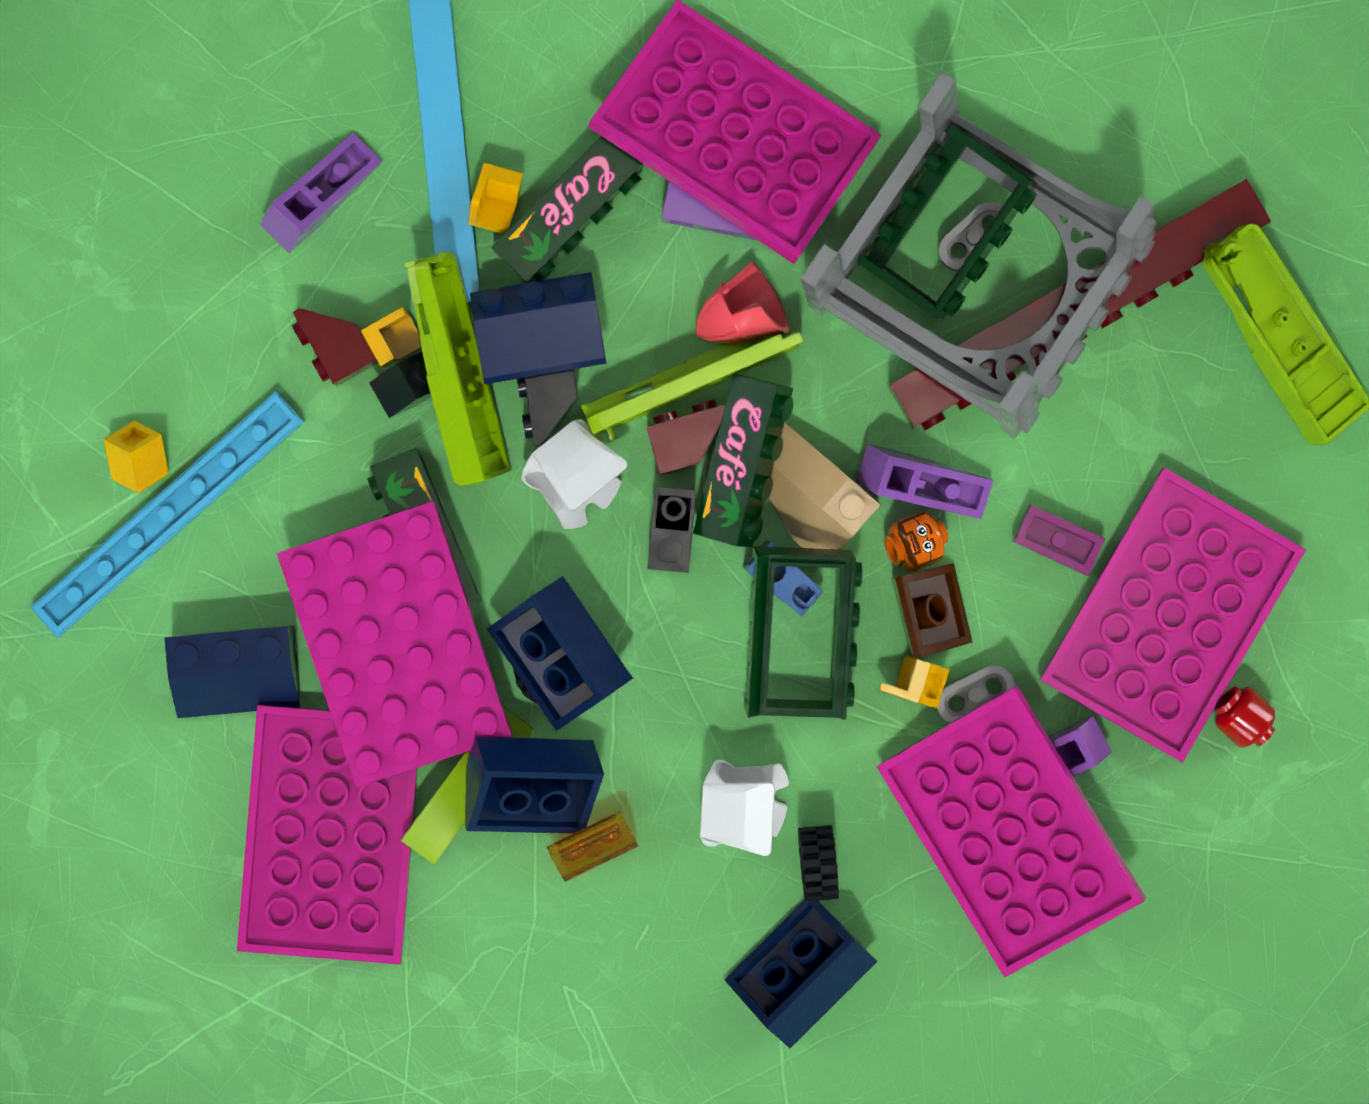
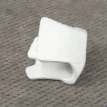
M578 419L569 423L530 455L523 470L521 480L530 488L541 492L563 529H575L588 523L585 508L588 504L593 503L600 509H606L622 484L617 476L627 468V462L591 435L590 427L586 421Z
M715 760L702 784L700 828L702 843L709 847L725 844L762 856L769 855L772 849V836L777 837L788 809L785 803L774 800L775 792L789 785L786 771L780 763L764 766L735 767L724 760Z

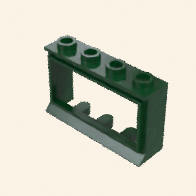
M950 125L946 130L951 136L938 154L933 153L926 161L924 167L927 168V171L915 188H908L902 196L901 201L904 204L893 221L885 222L880 228L877 235L881 238L868 256L861 255L857 260L864 268L936 319H944L947 314L952 317L959 310L966 298L962 294L970 281L976 283L989 266V262L985 259L994 246L998 249L1003 246L1013 231L1009 224L1018 212L1024 214L1037 196L1033 192L1038 184L1036 181L979 143L961 128ZM968 147L1018 182V185L940 298L935 301L886 266V264L964 150Z
M753 546V557L756 561L755 581L751 583L753 617L752 621H749L751 651L750 661H747L746 677L749 685L748 698H744V708L748 718L764 715L828 717L846 720L847 707H853L855 696L854 683L848 682L849 667H856L857 644L851 642L852 627L859 626L860 606L858 602H854V587H861L862 563L856 562V557L852 550ZM775 566L840 568L831 701L767 699Z

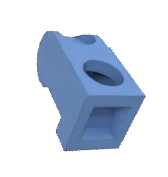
M766 540L760 547L776 546ZM752 556L743 568L755 578L756 561ZM775 566L773 594L789 605L800 616H803L821 596L823 591L798 567Z

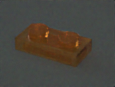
M619 811L570 836L564 837L547 846V849L555 866L566 882L638 847V844L622 812Z

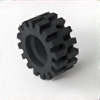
M832 825L798 828L800 868L805 902L839 899L838 869Z

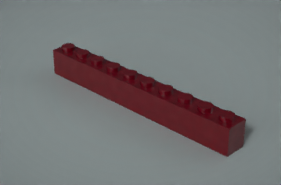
M1247 179L1155 231L1156 234L1152 239L1155 244L1149 255L1142 263L1137 260L1128 271L1132 278L1126 289L1119 297L1113 294L1105 305L1109 312L1100 325L1102 329L1122 318L1123 315L1120 309L1134 301L1136 307L1139 308L1158 297L1159 295L1155 289L1169 281L1174 288L1193 277L1194 274L1191 268L1203 262L1205 256L1203 250L1211 243L1222 241L1241 225L1255 224L1262 230L1263 226L1271 222ZM1105 261L1101 262L1100 264L1094 266L1091 269H1096L1102 266L1105 263ZM1081 278L1075 288L1078 292L1085 293L1087 291L1084 290V287L1090 282H1096L1097 279ZM1066 283L957 346L973 350H994L1012 346L1029 338L1040 330L1055 313L1063 297ZM1073 306L1071 308L1074 311H1076L1079 306ZM1060 315L1057 318V322L1060 325H1065L1069 321L1066 315ZM1053 332L1055 341L1060 334ZM1041 344L1035 345L1030 352L1036 362V366L1040 364V352L1046 353V348ZM1012 356L1006 362L1005 372L1010 381L1017 378L1013 371L1026 364L1019 356ZM964 359L972 364L973 359ZM993 360L984 362L981 368L991 370L989 376L997 379L995 371L996 362ZM919 369L910 372L888 386L912 429L921 424L924 431L946 419L942 411L957 404L960 410L972 404Z

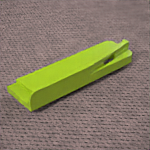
M1255 224L1241 225L1222 241L1211 243L1203 250L1205 255L1203 259L1204 268L1232 310L1234 318L1251 351L1250 354L1305 439L1312 445H1327L1369 409V397L1261 228ZM1239 284L1250 311H1246L1233 288L1234 285Z
M439 252L437 255L406 262L405 268H407L427 371L426 378L454 483L459 486L471 485L512 471L490 385L484 384L474 323L455 255L452 252ZM426 319H427V323H428L429 330H430V333H429V334H428Z
M788 321L789 331L787 333L766 336L751 342L723 344L688 359L680 365L649 377L644 381L591 403L581 405L582 411L594 437L605 444L601 436L602 433L607 432L610 441L617 439L614 428L733 377V374L742 373L801 347L804 342L800 332L796 333L792 324ZM651 384L653 390L628 401L626 400L624 394Z

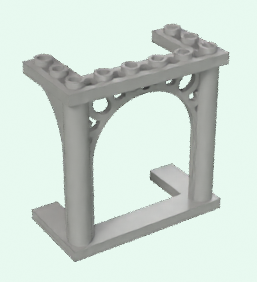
M941 72L918 106L922 130L840 250L836 252L824 244L800 279L811 309L822 316L826 311L837 316L1000 421L1001 431L1015 439L1021 430L1028 433L1040 414L1037 409L1042 398L1045 396L1050 399L1055 394L1063 380L1059 373L1068 362L1073 365L1078 360L1086 346L1082 339L1091 328L1096 331L1103 323L1109 312L1105 305L1114 294L1119 297L1126 289L1132 278L1128 271L1137 260L1142 263L1155 244L1152 239L1156 234L1153 229L1157 223L1154 220L1155 205L1140 196L1132 208H1122L1105 203L1080 191L959 115L956 80ZM950 125L961 128L965 133L1038 183L1033 190L1037 196L1032 205L1041 211L1053 224L1066 252L1068 264L1067 283L1055 313L1032 336L1022 342L1001 349L973 350L948 343L848 279L859 264L857 260L861 255L866 254L878 236L877 234L882 225L889 220L900 204L904 193L913 185L924 169L928 158L935 153L938 147L943 148L951 136L946 132ZM968 147L959 158L1011 192L1018 185V182ZM1060 217L1063 218L1064 220L1068 221V222H1066L1065 224H1063V222L1061 221ZM1076 229L1082 237L1087 233L1093 238L1083 239L1076 244L1071 240L1070 236L1072 231ZM1088 249L1101 250L1107 257L1105 263L1096 269L1081 268L1077 264L1076 259L1080 253ZM1081 278L1097 279L1096 282H1090L1084 287V290L1087 291L1085 293H1080L1075 288ZM1073 306H1079L1076 311H1074L1071 308ZM1066 315L1069 318L1068 323L1060 325L1057 322L1058 316ZM1053 332L1060 334L1056 341ZM1041 344L1046 348V353L1040 352V364L1037 367L1030 352L1035 345ZM1019 356L1025 361L1028 374L1022 371L1013 383L1006 375L1005 365L1010 357ZM964 359H973L972 364ZM988 360L996 362L995 371L997 379L989 376L991 370L981 368L984 362Z

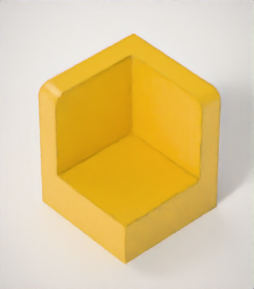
M484 163L472 197L468 225L505 234L510 229L520 198L524 173Z
M405 307L360 330L383 369L422 348L420 333Z
M134 420L103 439L111 478L136 493H140L167 476L168 467L160 433Z
M906 656L903 660L896 685L892 686L881 682L879 690L937 709L950 669Z

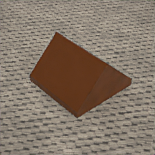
M954 563L892 577L910 657L917 658L973 642Z

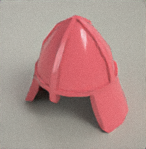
M753 261L726 284L722 283L717 287V290L705 301L696 323V335L698 338L724 344L751 342L759 338L784 334L789 331V322L778 295L762 270Z

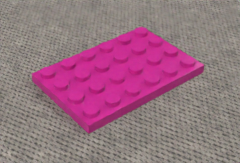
M679 0L674 3L588 125L590 129L793 264L797 262L882 136Z
M1163 467L1039 680L1183 763L1306 549Z
M435 501L277 553L356 788L471 751L475 737L510 738L513 736Z
M1018 685L877 766L1004 978L1143 903L1146 899V896Z
M257 705L237 951L401 965L411 848L401 840L414 821L418 768L356 788L330 710Z

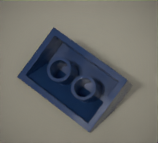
M591 272L470 293L473 323L484 384L607 364Z
M563 576L528 598L487 628V631L556 731L633 679Z
M293 626L164 637L168 681L177 718L257 711V705L300 707Z
M475 737L466 766V831L584 834L604 777V771L594 741Z
M804 900L725 979V982L761 1023L786 1046L791 1048L878 961L819 901L805 902Z

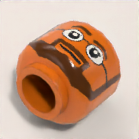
M917 512L893 522L889 527L888 535L884 538L886 552L895 566H901L907 571H916L941 560L945 550L944 544L948 542V533L940 520L935 521L926 512Z

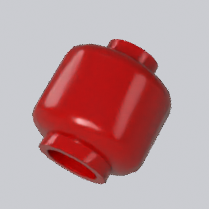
M1232 687L1221 696L1214 708L1217 712L1215 715L1216 727L1235 745L1241 748L1251 746L1254 743L1257 746H1261L1270 739L1275 731L1272 727L1276 718L1275 709L1251 687L1241 689Z

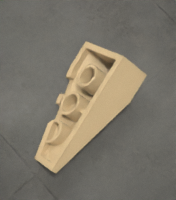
M784 423L781 435L783 449L778 460L774 462L771 473L773 487L769 499L792 539L800 547L842 549L879 508L880 504L790 426Z

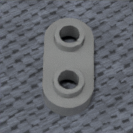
M995 202L982 203L943 237L938 247L941 263L949 270L958 272L986 231L981 225L982 219L985 217H992L994 219L1003 206ZM955 244L963 245L966 249L965 257L961 259L955 258L951 253L952 246Z
M995 665L986 666L945 686L937 712L943 720L951 723L1014 687V679L1010 672L1003 667ZM990 678H996L1000 682V689L997 693L990 694L986 690L985 685ZM953 696H960L963 699L964 705L959 711H952L949 708V700Z

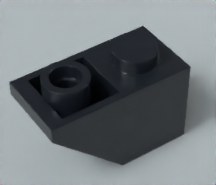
M423 352L396 363L369 382L389 418L431 398Z
M574 369L517 379L519 397H527L529 414H522L525 438H533L536 447L542 446L548 441L578 401Z
M655 487L647 569L689 573L696 490Z

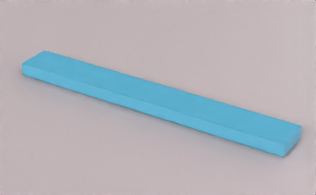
M409 0L434 253L437 255L439 252H452L455 255L468 303H471L470 293L480 291L474 226L468 225L471 196L451 0Z
M275 391L30 608L57 638H60L304 423L302 418L280 393Z

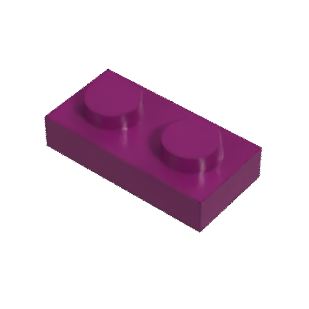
M1029 505L1013 542L1085 576H1089L1105 538L1036 506Z

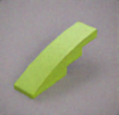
M504 707L513 736L510 738H528L534 728ZM471 751L465 752L401 840L433 865H435L465 824L466 766Z

